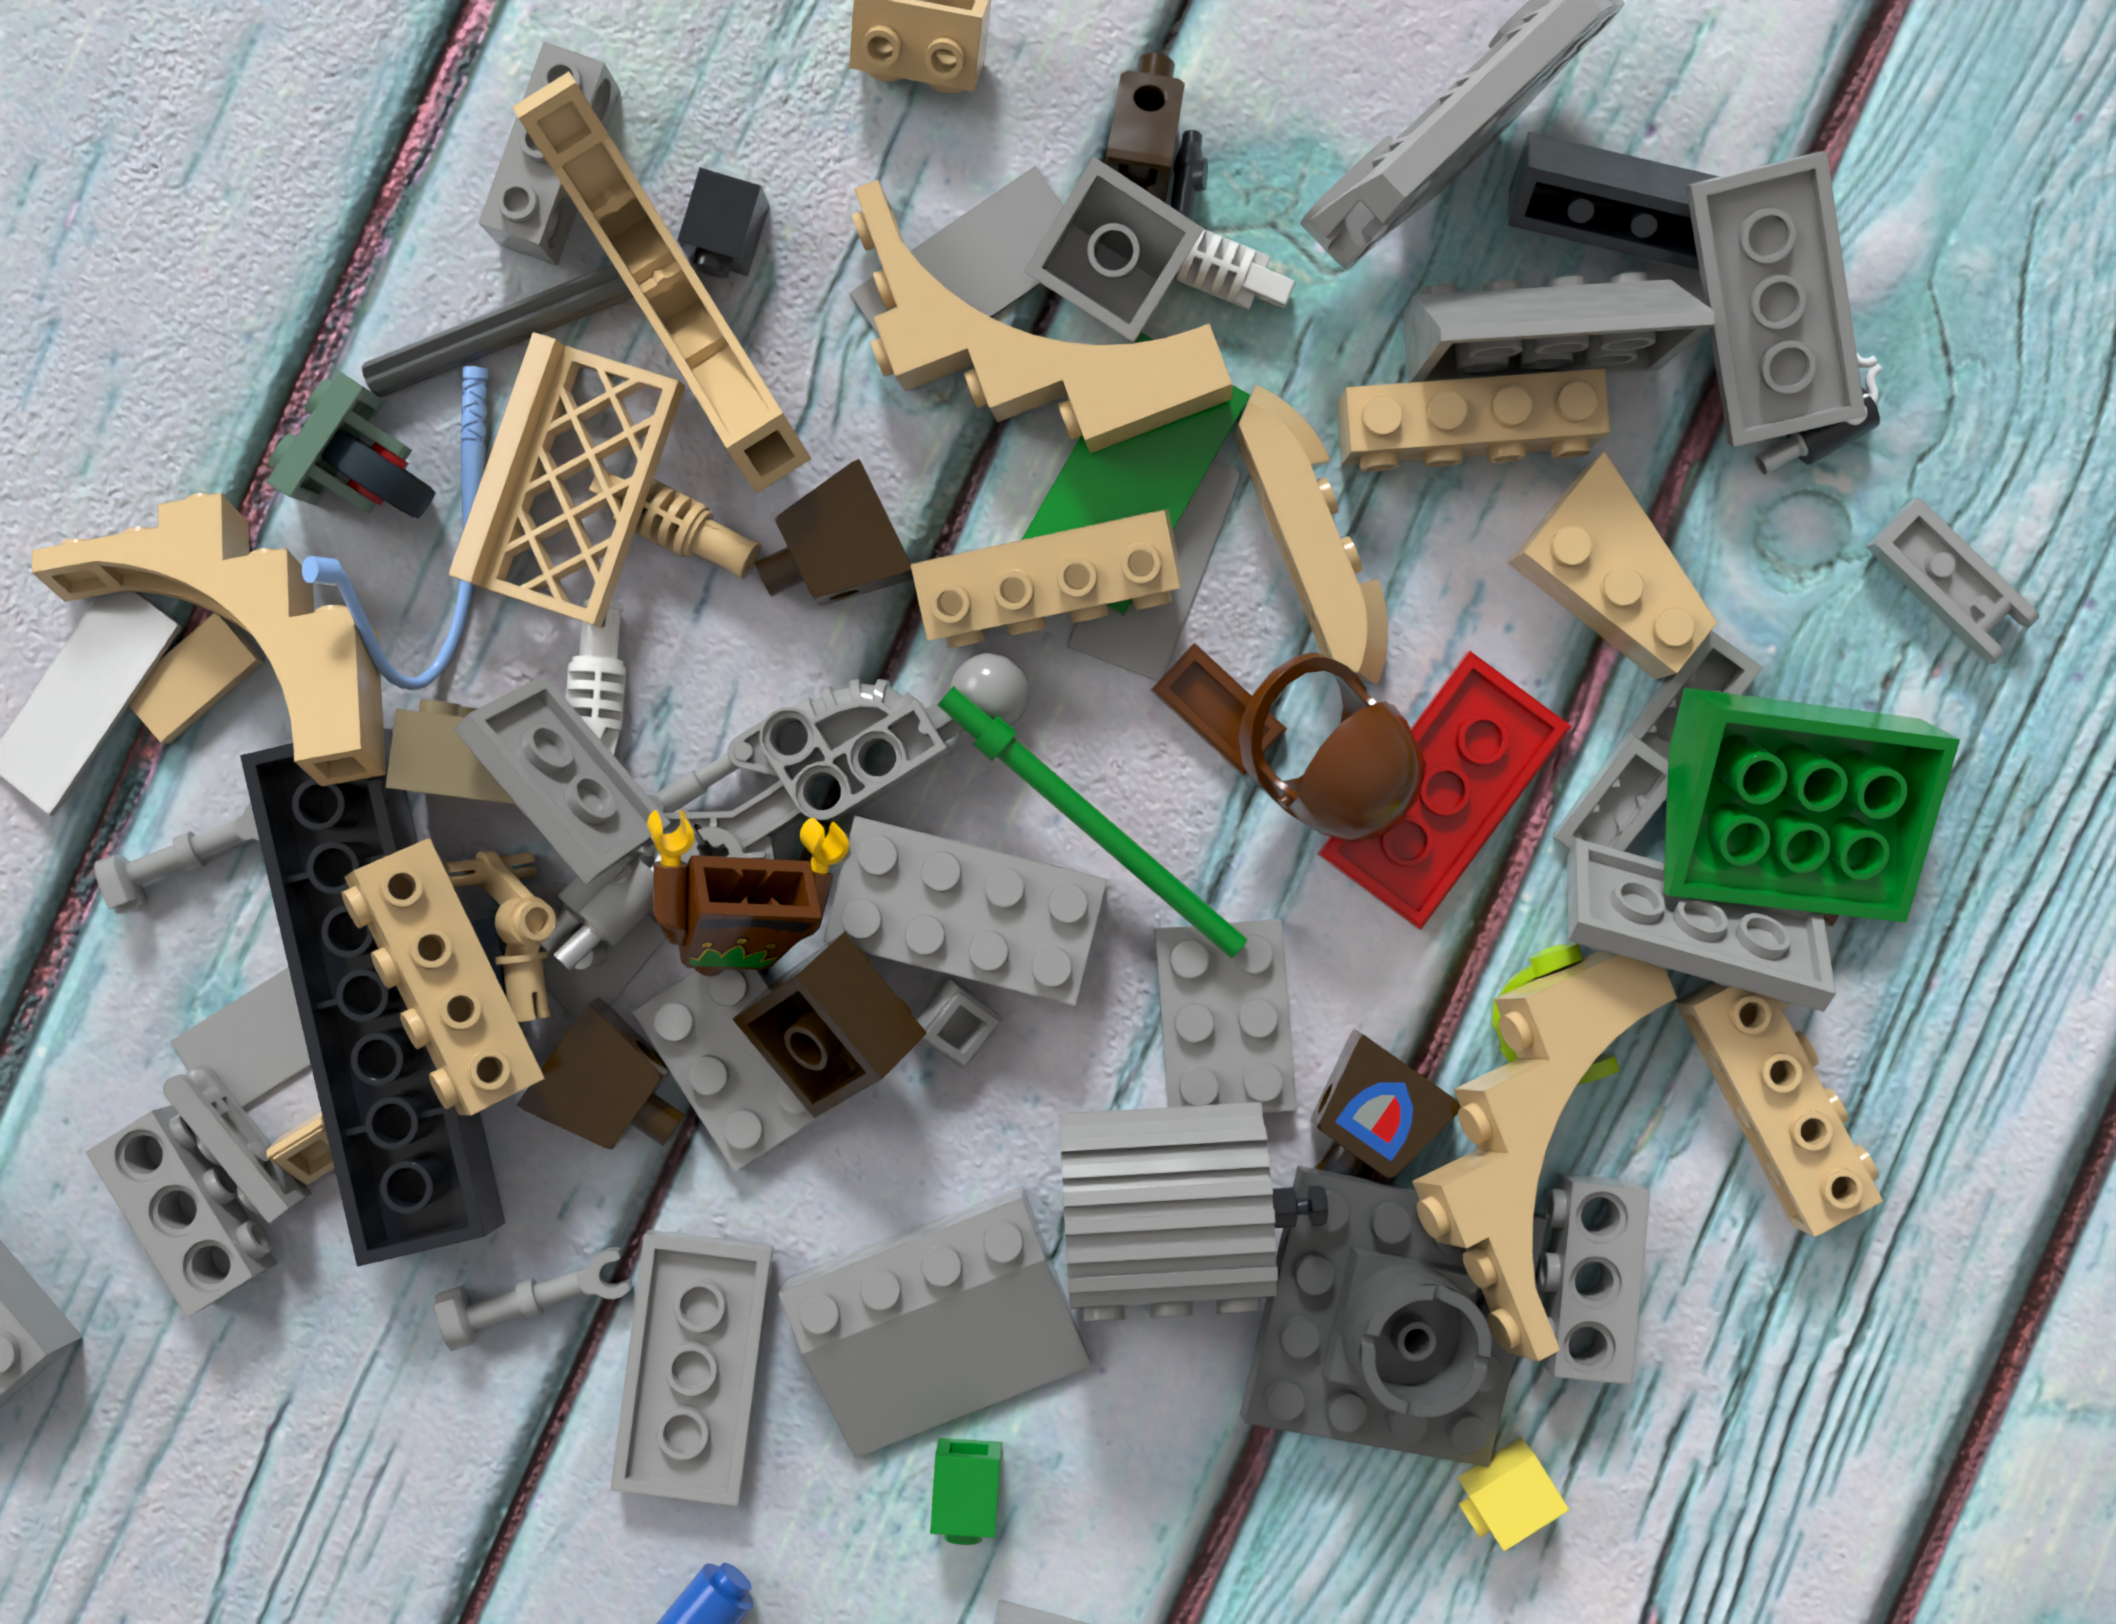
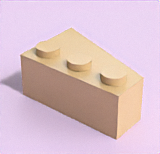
M1605 451L1583 467L1508 562L1655 680L1677 674L1717 624V621Z

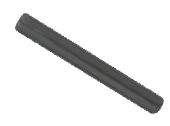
M612 263L366 361L362 365L363 377L371 392L378 397H384L530 339L533 332L538 334L545 333L634 296Z

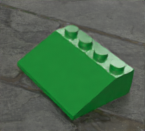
M1684 687L1668 755L1663 891L1668 896L1906 923L1960 739L1920 718Z

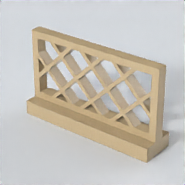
M533 332L448 575L476 587L601 628L685 385L679 380L568 347L555 338ZM580 367L598 372L606 392L578 407L571 391ZM613 377L625 380V382L616 386ZM645 387L661 391L662 393L654 415L634 425L623 399ZM613 405L624 431L595 446L584 421ZM565 408H566L567 414H565V415L563 416V413H564ZM574 427L585 453L557 468L550 452L556 436ZM646 436L645 442L643 444L641 438ZM631 444L638 460L633 476L613 486L602 459ZM592 466L603 492L575 507L564 484V480ZM553 487L564 513L536 528L529 512L534 497ZM625 496V499H624V502H623V505H622V503H621V501H620V498H622V497ZM609 505L617 521L612 536L592 546L581 520ZM570 526L582 553L554 568L543 540ZM532 547L543 574L521 586L506 582L505 580L513 557ZM602 557H604L603 562H602V565H601L600 562H599V559L602 558ZM588 565L595 580V585L587 608L569 602L560 580ZM549 586L553 597L539 593V591Z

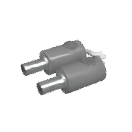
M654 844L649 847L642 846L587 885L577 876L557 895V898L564 904V908L555 915V929L550 937L541 943V946L550 953L580 923H583L584 925L554 954L569 971L601 940H605L614 947L653 908V866L649 868L638 858L641 856H652L654 863L661 861V853L658 852Z

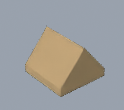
M321 1111L279 1136L266 1150L269 1160L306 1186L335 1169Z

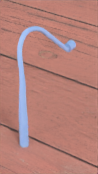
M475 366L463 367L462 377L464 380L462 386L464 388L462 389L463 407L461 408L462 427L460 437L462 443H460L463 531L485 471V435L487 434L486 416L488 406L486 397L488 396L487 382L489 381V369ZM308 556L302 565V576L307 583L338 585L372 662L389 683L401 689L415 691L426 688L448 665L464 629L474 585L460 580L457 603L446 640L431 666L422 675L412 678L398 673L385 658L351 580L342 568L339 560Z

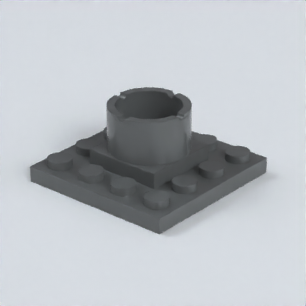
M1298 1165L1293 1183L1296 1198H1306L1309 1186L1319 1185L1324 1187L1328 1199L1327 1223L1322 1226H1312L1308 1215H1298L1296 1227L1283 1228L1276 1255V1266H1278L1277 1296L1266 1298L1239 1413L1244 1423L1489 1467L1515 1354L1506 1352L1494 1339L1489 1329L1487 1315L1491 1312L1482 1289L1471 1280L1464 1266L1463 1254L1466 1252V1249L1436 1242L1435 1238L1427 1233L1417 1214L1416 1205L1420 1200L1414 1188ZM1535 1212L1533 1215L1532 1249L1534 1275L1548 1222L1545 1217Z

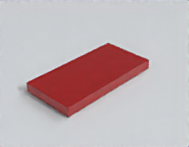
M1466 652L1410 727L1426 761V769L1417 802L1402 824L1377 839L1353 843L1329 836L1317 852V855L1416 929L1421 930L1572 726L1473 652Z

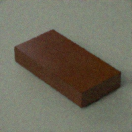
M1194 643L1150 691L1236 771L1244 776L1247 771L1242 763L1239 732L1244 712L1252 695ZM1270 712L1263 726V755L1287 730Z

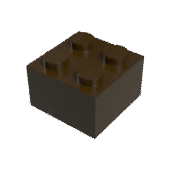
M845 932L777 978L732 1019L814 1118L882 1080L927 1034L912 1015L908 1005L896 996L873 968L867 955L855 946Z

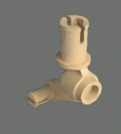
M491 850L477 853L475 859L453 862L444 861L442 864L446 873L465 872V875L449 877L453 887L478 884L481 889L486 890L501 905L495 916V928L498 936L503 942L507 943L505 956L496 957L495 963L496 965L503 964L507 1001L517 1022L536 1020L537 1017L538 1019L551 1017L543 967V959L549 958L548 951H539L541 943L546 941L554 931L556 916L546 901L535 897L519 881V879L524 878L532 879L536 873V866L512 869V865L535 862L533 854L527 851L519 854L499 856L496 851Z

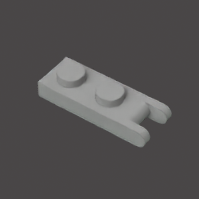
M1920 498L1909 501L1866 546L1880 562L1975 653L1990 664H1995L2005 652L1989 633L2007 614L2017 623L2027 628H2030L2040 617L2038 611Z
M196 1067L191 1069L186 1075H176L164 1083L163 1093L197 1135L196 1143L200 1151L208 1160L224 1168L237 1184V1194L240 1200L250 1211L262 1215L267 1223L270 1224L295 1208L312 1194L305 1184L267 1158L266 1150L272 1143L209 1067Z

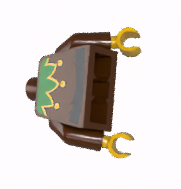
M680 809V825L676 831L669 834H663L662 821L657 810H654L649 815L647 821L648 831L656 849L661 853V861L653 863V914L668 942L679 946L680 959L684 966L694 968L700 974L710 977L719 975L724 969L764 970L772 967L798 942L818 931L822 923L834 876L828 872L829 866L840 862L849 851L848 838L834 821L830 824L826 838L823 826L815 818H810L803 824L800 830V840L812 854L811 862L692 855L688 863L681 861V855L688 852L693 846L695 837L685 812Z

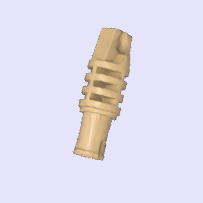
M608 472L613 486L624 481V479ZM595 475L589 491L598 495L603 490ZM653 478L635 530L636 534L680 557L687 556L690 558L697 554L731 571L741 579H744L750 573L761 550L759 542L751 541L714 521V515L710 512L708 506ZM625 496L622 497V498H620V501H621L622 505H623Z

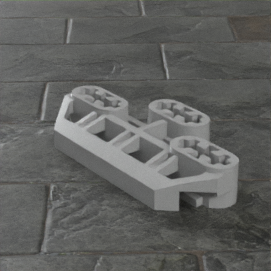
M1529 0L1497 32L1489 43L1488 47L1490 50L1395 140L1391 136H1387L1372 148L1310 208L1302 218L1301 226L1345 271L1349 270L1388 233L1440 194L1494 143L1561 70L1613 20L1625 3L1622 0Z

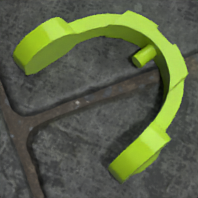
M1573 942L1556 945L1529 956L1530 965L1512 976L1502 987L1497 997L1517 989L1537 977L1582 960L1583 956L1579 943ZM1493 998L1491 1005V1027L1496 1030L1500 1051L1508 1062H1512L1518 1058L1515 1051L1508 1046L1501 1034L1499 1027L1501 1015L1494 1000L1495 998ZM1613 1053L1599 1055L1578 1084L1593 1082L1619 1072L1620 1069Z

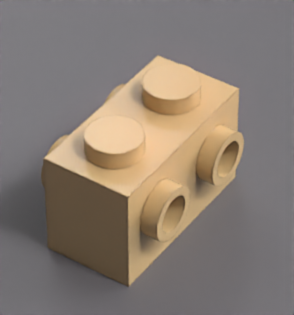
M854 0L849 68L866 71L869 76L881 81H897L903 78L929 83L933 89L944 93H958L963 90L974 92L985 62L991 0Z

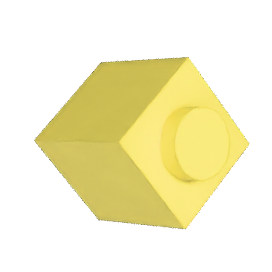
M1522 1437L1491 1455L1489 1467L1476 1465L1457 1477L1469 1496L1458 1503L1480 1538L1492 1532L1504 1552L1570 1510L1536 1455Z

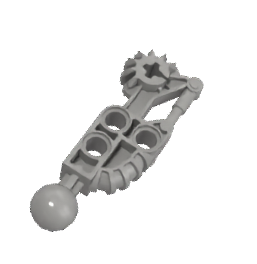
M982 652L968 657L956 668L949 684V690L955 686L992 719L999 715L1010 726L1023 716L1029 703L1030 685L1024 670L1014 659L998 652ZM860 678L851 680L849 688L834 691L829 686L821 690L822 697L813 701L808 696L791 707H783L771 712L763 721L734 738L728 746L727 754L698 772L693 770L658 793L648 795V797L671 822L663 830V834H669L676 831L680 825L679 813L673 812L706 793V788L735 770L743 768L779 777L780 780L770 788L732 811L685 812L694 831L695 839L689 851L681 855V861L688 863L692 855L713 856L710 848L714 847L728 849L730 855L727 857L776 859L772 835L805 816L823 822H838L846 819L953 753L946 741L965 729L937 706L941 700L925 708L910 693L902 696L891 688L889 680L878 679L875 685L863 684ZM802 722L808 732V741L804 749L794 755H785L779 745V736L782 729L790 723ZM880 742L890 743L896 752V763L893 769L883 776H872L867 771L865 765V756L868 750ZM827 775L834 776L841 786L840 799L832 808L819 810L814 805L811 797L812 788L820 778ZM698 824L701 827V829L697 830L696 828Z

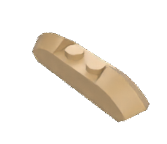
M1255 385L1234 438L1321 654L1328 655L1348 666L1362 682L1378 685L1388 645L1386 603L1379 579L1361 584L1358 583L1355 574L1362 572V565L1357 549L1349 536L1340 538L1331 516L1338 513L1334 492L1325 477L1317 480L1313 470L1331 460L1317 434L1294 408L1272 392Z

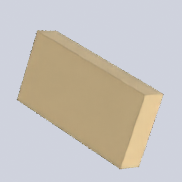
M215 612L159 660L129 707L160 743L170 744L265 661L231 621Z

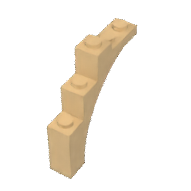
M570 72L565 73L512 106L518 119L554 171L691 388L727 451L754 491L758 493L811 460L812 458Z
M879 180L854 189L862 211L852 214L855 228L865 251L876 248L883 267L882 270L873 273L878 291L887 310L897 306V308L874 316L881 337L871 341L872 349L883 376L887 377L894 374L905 391L974 365L975 368L965 371L964 376L977 409L989 405L997 422L1068 395L1069 399L1058 403V407L1070 439L1073 440L1083 436L1089 453L1096 452L1233 399L1232 382L1210 323L1163 339L1115 345L1063 342L1032 335L1016 329L968 305L946 289L917 261L905 246L892 207Z
M197 493L187 496L184 500L158 504V527H133L126 529L121 534L89 540L69 539L57 546L32 550V574L64 602L121 591L154 593L191 602L216 612L240 626L256 639L270 660L283 689L291 720L294 762L320 786L386 775L381 673L372 662L348 608L342 605H326L314 611L313 583H307L304 580L302 565L287 548L279 550L262 548L250 553L249 523L222 493ZM372 627V630H373V632H374V634H375V636H376V639H377V641H378V643H379V634H378V633L375 631V629Z
M1596 951L1583 957L1578 962L1559 968L1495 998L1494 1000L1501 1015L1499 1019L1501 1034L1508 1046L1515 1051L1518 1059L1454 1089L1461 1106L1458 1111L1460 1125L1466 1136L1476 1144L1477 1150L1412 1181L1420 1200L1416 1205L1417 1214L1427 1233L1435 1238L1436 1242L1466 1249V1252L1463 1254L1464 1266L1471 1280L1482 1289L1491 1312L1487 1315L1489 1329L1494 1339L1506 1352L1539 1362L1560 1351L1536 1290L1532 1253L1533 1215L1538 1180L1545 1153L1562 1110L1574 1088L1594 1060L1616 1037L1639 1019L1677 999L1666 969L1608 951Z

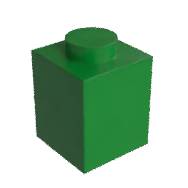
M951 1438L938 1439L934 1464L930 1534L944 1535V1539L947 1542L958 1545L978 1544L982 1542L983 1537L995 1538L1002 1442Z

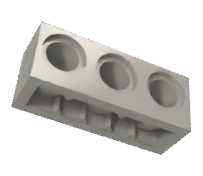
M543 42L523 100L565 73L570 72L604 128L607 129L620 89L606 64ZM516 117L478 224L499 246L558 266L578 209L518 117Z
M170 1105L150 1111L85 1153L184 1315L188 1318L276 1265V1262L270 1254L272 1246L266 1231L256 1221L249 1220L238 1202L236 1183L222 1166L216 1165L203 1155L196 1143L197 1135L176 1109ZM150 1136L156 1139L162 1147L163 1159L160 1166L153 1163L148 1157L146 1145ZM182 1191L191 1195L196 1203L197 1212L194 1220L185 1216L180 1208L179 1198ZM214 1246L220 1247L229 1256L230 1271L228 1274L221 1272L215 1266L212 1259Z
M1558 1173L1556 1189L1550 1188L1548 1190L1545 1201V1218L1548 1220L1547 1227L1552 1228L1550 1253L1544 1252L1540 1259L1539 1287L1541 1291L1546 1292L1545 1313L1560 1351L1544 1358L1540 1363L1554 1377L1632 1385L1651 1191L1634 1180ZM1603 1197L1607 1205L1604 1219L1596 1226L1584 1227L1581 1221L1583 1207L1591 1199ZM1598 1262L1601 1274L1596 1285L1588 1290H1577L1575 1276L1578 1270L1587 1263ZM1593 1327L1595 1336L1590 1348L1579 1354L1570 1353L1569 1340L1572 1334L1580 1328Z

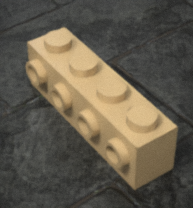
M1605 369L1346 387L1336 403L1341 466L1360 465V471L1364 472L1392 470L1399 467V462L1424 460L1425 467H1446L1462 463L1463 457L1487 455L1488 462H1512L1525 459L1527 457L1526 452L1551 451V457L1553 458L1578 457L1591 453L1590 448L1610 434Z
M1169 509L911 564L927 641L945 637L947 648L982 642L985 640L983 629L1007 625L1009 636L1047 628L1045 616L1064 612L1070 613L1071 623L1109 615L1107 604L1132 599L1134 610L1172 602L1170 591L1180 589L1184 585Z
M428 838L356 869L345 876L349 889L342 891L344 904L355 925L358 928L368 925L379 948L371 952L375 969L386 988L390 989L397 985L408 1010L400 1013L403 1027L416 1049L426 1046L437 1069L429 1073V1079L443 1107L449 1109L455 1106L459 1115L471 1116L545 1079L431 839Z
M1711 982L1675 1001L1681 1016L1793 1227L1816 1237L1883 1202L1873 1182L1879 1179L1878 1170L1866 1150L1859 1144L1854 1146L1843 1125L1849 1121L1848 1113L1836 1093L1830 1088L1824 1089L1813 1068L1819 1064L1813 1046L1803 1033L1793 1031L1783 1010L1789 1007V1004L1769 996L1733 986H1722L1715 982Z

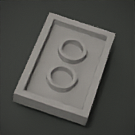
M545 675L467 714L453 729L468 746L474 757L486 767L515 801L519 810L533 822L557 850L562 860L574 870L586 885L652 840L648 831L647 821L649 815L654 810H657L663 830L671 824Z
M1282 919L1229 922L1247 938L1246 944L1233 958L1227 956L1193 925L1154 928L1167 1107L1261 1102L1262 1113L1296 1111Z
M724 969L719 975L710 977L702 975L695 970L631 1012L734 1172H736L825 1113L814 1118L732 1020L770 986L762 971Z

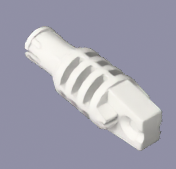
M1205 229L1175 276L1178 282L1247 310L1250 309L1254 298L1284 309L1295 286L1294 280L1266 269L1271 256Z
M590 599L581 601V607L587 608ZM611 601L603 627L600 628L583 621L581 622L579 656L572 657V662L568 663L566 700L614 755L619 732L622 731L627 669L624 667V662L618 659L623 604Z

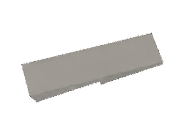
M1711 630L1680 671L1664 679L1553 833L1554 838L1569 849L1572 848L1575 839L1578 838L1625 851L1667 798L1669 746L1684 687L1742 695L1763 667Z

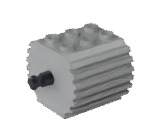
M1261 1102L1059 1114L1070 1309H1084L1085 1322L1124 1320V1306L1150 1305L1151 1318L1193 1315L1192 1302L1216 1301L1217 1314L1261 1311L1260 1298L1277 1296L1278 1266H1276L1277 1244L1275 1228L1296 1227L1298 1215H1308L1312 1226H1322L1327 1223L1329 1209L1324 1187L1319 1185L1309 1186L1306 1198H1296L1293 1187H1272L1266 1127H1264Z

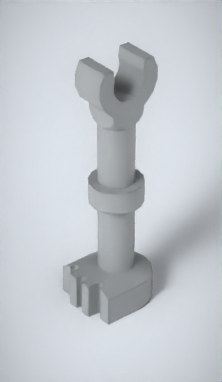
M251 802L247 805L244 814L235 818L234 821L196 836L193 832L189 831L174 837L173 845L131 862L119 853L96 861L94 872L108 909H114L115 914H125L148 905L146 902L148 899L142 884L182 868L187 872L194 871L206 866V859L242 844L259 841Z
M610 1247L602 1250L589 1266L538 1284L532 1278L517 1283L515 1291L475 1304H471L464 1285L438 1293L435 1296L436 1303L433 1304L445 1344L451 1351L472 1345L475 1341L477 1329L521 1315L526 1320L542 1316L546 1307L581 1296L597 1294L605 1299L623 1297L633 1287L632 1280L627 1279L619 1283H611L604 1278L602 1270L605 1264L621 1259L624 1255L622 1248Z

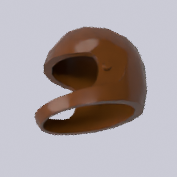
M1316 652L1298 655L1274 669L1252 695L1242 718L1239 732L1242 763L1254 783L1286 813L1320 834L1351 843L1377 839L1402 824L1417 802L1423 783L1426 761L1407 720L1394 705L1385 701H1375L1367 694L1365 685L1348 666L1328 655ZM1319 671L1332 673L1339 685L1343 703L1341 723L1320 746L1302 776L1282 781L1269 767L1262 752L1263 726L1271 705L1289 683L1305 673Z

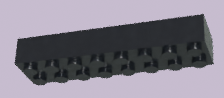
M385 728L386 775L320 786L294 762L293 743L240 755L357 1267L485 1237L506 1223L480 1111L471 1116L459 1115L455 1106L445 1109L439 1101L429 1079V1073L437 1070L426 1046L416 1049L409 1039L400 1018V1013L408 1010L397 985L388 989L383 984L371 958V952L379 949L368 925L361 928L355 925L342 898V891L349 889L345 876L349 873L418 843L406 790L385 788L393 735L392 730Z

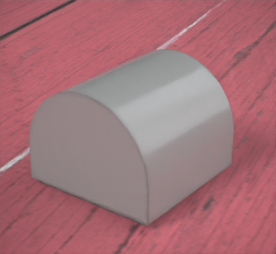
M953 978L946 982L917 1019L927 1032L922 1041L962 1069L968 1065L1003 1020L987 1003Z

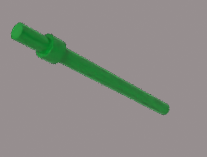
M955 686L937 704L940 709L976 739L972 744L991 761L996 757L999 758L1227 956L1233 958L1247 942V938L1016 740L1014 736L1017 731L999 715L992 719Z

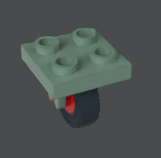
M339 372L333 382L329 379H324L315 388L305 406V411L310 414V417L297 436L289 433L279 442L268 461V466L274 470L266 482L288 497L312 505L317 504L328 488L369 514L376 504L381 506L386 501L405 514L419 519L432 502L436 493L432 490L431 486L406 470L409 464L406 459L412 452V449L371 423L385 401L342 372ZM363 434L375 441L372 447L360 440ZM338 471L350 478L348 483L336 476Z

